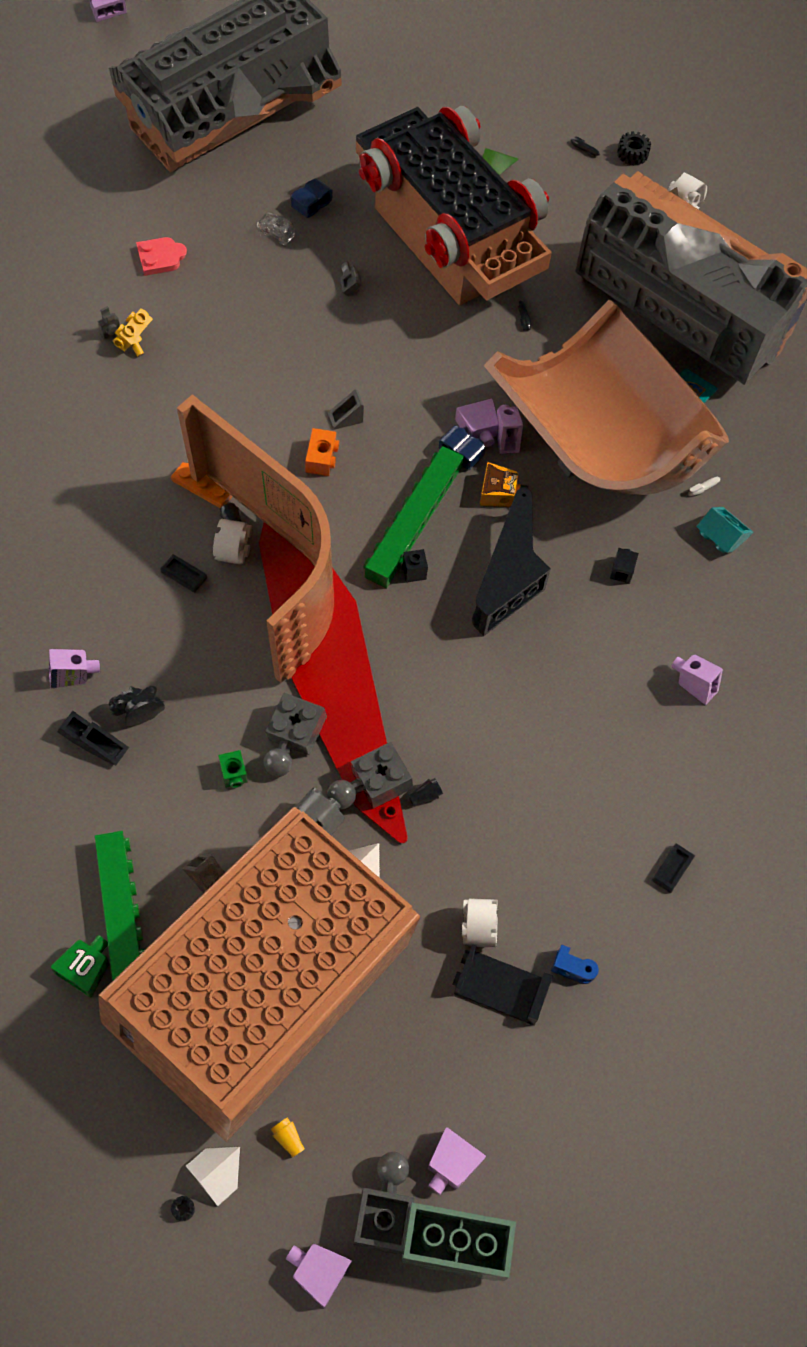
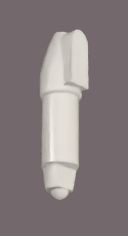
M720 477L711 478L691 487L688 495L695 496L703 493L719 483Z

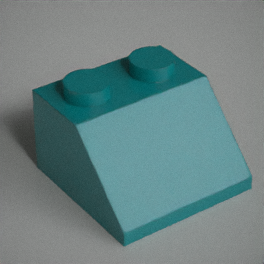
M712 507L696 526L701 530L699 533L705 539L714 541L716 543L715 547L723 553L733 552L754 533L724 507Z

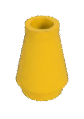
M288 1117L271 1128L274 1134L272 1137L292 1158L305 1149L293 1121L290 1122Z

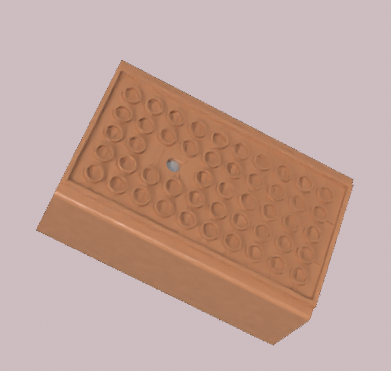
M293 807L98 995L100 1020L121 1043L227 1142L403 952L411 940L420 915L412 909V905L304 811L301 812L296 807Z

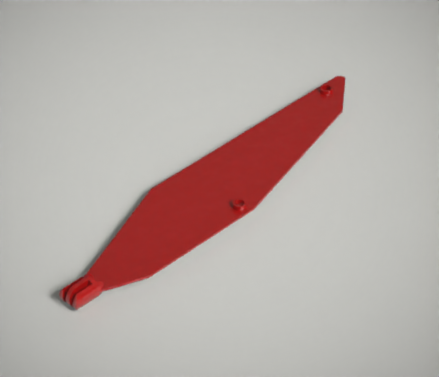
M264 522L259 547L273 615L301 588L312 574L315 566L301 551ZM332 567L334 610L329 629L319 646L311 654L310 659L304 665L301 664L297 667L295 674L291 678L303 700L325 708L327 718L319 735L341 779L352 782L356 780V777L352 772L351 761L387 744L357 603ZM364 792L356 795L354 801L356 808L401 844L407 842L408 835L399 796L373 809ZM389 810H393L395 812L393 815L387 814Z

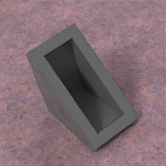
M358 390L352 391L328 412L333 428L339 429L363 423L364 405Z

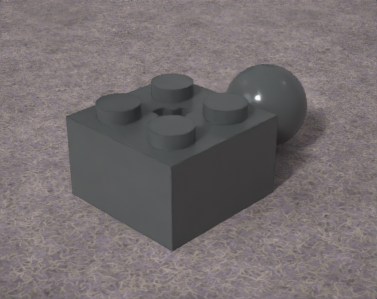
M285 692L283 693L265 731L270 741L279 744L277 748L270 750L263 760L264 768L269 775L282 777L290 771L292 767V758L289 754L291 749L310 755L327 718L324 707Z
M389 742L351 761L352 772L356 780L352 782L346 780L333 782L327 790L328 800L330 798L335 799L341 805L340 809H345L354 803L357 794L364 792L374 809L413 789V781L392 742Z
M388 1152L379 1159L377 1164V1174L383 1182L382 1190L363 1189L353 1245L403 1254L410 1206L412 1202L414 1203L415 1198L397 1194L398 1185L403 1183L408 1177L409 1164L402 1154ZM382 1215H386L387 1221L391 1222V1225L388 1224L385 1228H382L377 1219H381Z

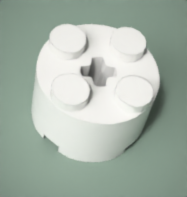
M683 173L676 182H671L668 191L677 187L678 195L681 199L697 209L700 208L697 205L700 201H704L707 194V185L687 173Z
M220 519L217 527H221L219 533H215L213 556H216L214 559L228 563L243 564L245 557H248L250 552V545H247V541L252 533V525L239 521Z
M464 900L463 945L472 946L474 944L477 947H496L498 924L496 911L498 910V900Z

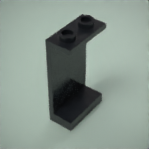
M472 944L470 951L465 950L460 962L464 964L462 973L457 971L452 985L456 986L454 994L535 1026L553 975L544 972L542 977L479 953L475 951L477 946Z

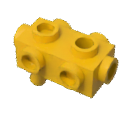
M140 309L136 314L132 312L126 319L128 324L126 326L121 324L114 332L117 335L113 340L114 345L124 352L132 347L137 357L143 355L144 352L139 345V342L142 340L140 334L153 319L143 309Z

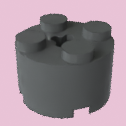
M312 788L296 806L297 809L301 812L304 811L331 836L345 819L339 810L341 805L333 798L328 800L316 788Z

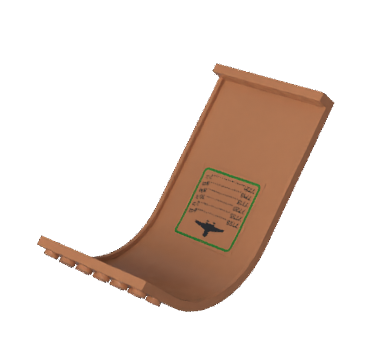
M192 394L177 407L192 479L198 482L207 475L301 551L315 566L312 574L301 588L266 620L274 675L282 683L285 679H290L295 674L297 667L301 664L304 665L310 659L313 651L325 637L332 620L334 588L331 536L327 515L317 496L307 485Z

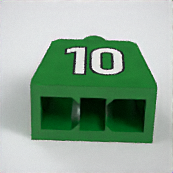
M97 935L89 946L79 939L50 968L55 975L91 998L109 965L107 957L102 954L108 945V941Z

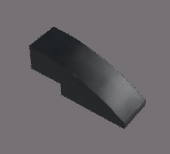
M73 710L57 731L82 749L115 766L129 749L126 744L93 721L91 723Z

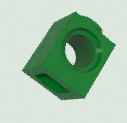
M241 750L218 755L225 788H238L247 783V774ZM232 768H236L239 770L235 774H231L228 772Z

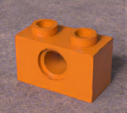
M312 428L305 460V473L329 476L331 468L335 469L336 457H334V452H338L340 440H336L335 431Z

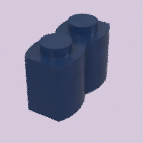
M317 178L312 179L303 188L293 192L291 207L307 218L312 217L320 208H324L332 201L333 189Z
M456 425L439 440V449L444 446L464 456L462 467L468 470L485 455L486 446L483 441L470 436L466 429Z

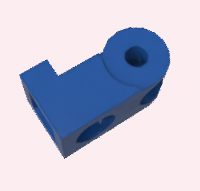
M561 945L557 951L551 972L582 984L591 983L599 972L597 963L591 959L582 960L570 955V947Z

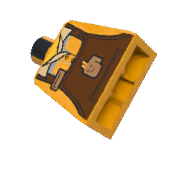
M487 462L480 505L511 507L517 490L521 488L528 489L529 486L517 484V471Z

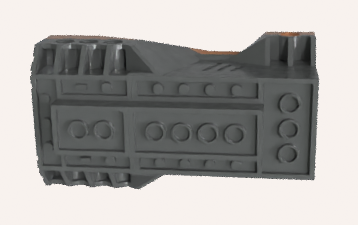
M238 0L204 20L168 35L164 41L155 42L150 49L139 51L134 58L124 59L119 66L109 67L115 96L126 107L130 128L170 173L294 101L314 102L342 86L341 68L329 47L328 18L310 0Z
M639 171L631 178L622 174L600 194L595 207L591 210L586 221L575 273L743 385L765 363L770 365L782 352L787 339L792 335L807 301L806 267L783 253L768 254L680 197L667 191L663 186H659L658 183L653 182Z

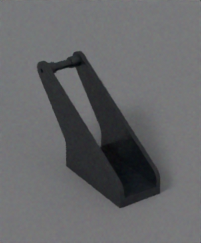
M526 488L517 490L476 597V608L472 616V623L483 636L542 593L547 585L551 568L533 550L532 493Z

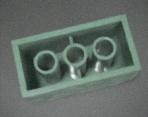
M412 1202L401 1262L420 1268L479 1279L505 1281L510 1275L516 1221Z

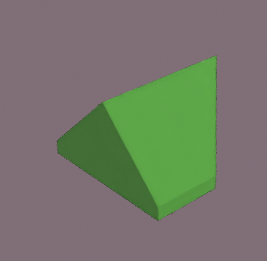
M485 148L483 158L499 175L519 160L518 158Z

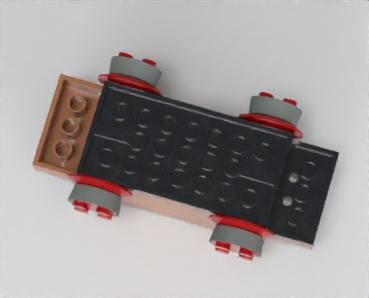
M459 106L455 110L450 107H443L439 110L438 114L429 118L419 107H416L356 135V153L359 155L361 168L359 169V175L367 182L371 190L376 192L375 209L459 306L480 295L487 301L549 269L552 252L533 232L538 221L546 218L548 214V194L543 191L534 179L528 178L522 183L512 179L506 183L474 148L480 140L479 129L481 125L479 120L474 117L466 106Z

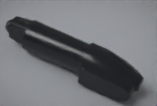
M577 136L571 138V142L577 148L594 156L600 155L599 151L585 143V140Z
M519 301L518 309L521 315V326L523 331H529L531 329V320L524 302Z

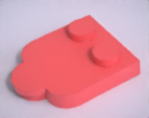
M168 237L136 242L144 276L178 269L180 261L187 254L185 245L175 243L173 239Z

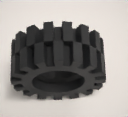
M631 131V134L629 132L625 135L623 134L617 149L618 158L621 157L620 160L622 162L626 160L625 164L630 162L633 166L634 163L640 165V162L642 164L645 163L651 149L650 139L648 137L645 138V134L641 136L640 132L635 134L634 131Z

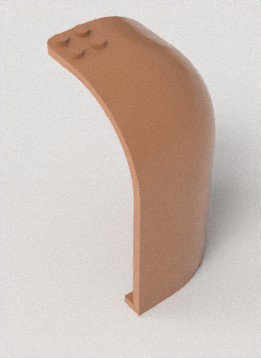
M608 300L575 335L562 344L563 349L555 354L551 351L539 357L537 362H531V360H517L497 351L484 365L565 466L580 479L603 489L628 495H649L666 491L688 480L729 442L725 430L708 407L622 309L611 300Z

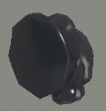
M130 686L129 691H122V694L114 696L109 700V708L113 715L119 716L126 713L127 725H138L155 718L165 709L164 701L156 696L157 688L155 686H149L143 690Z

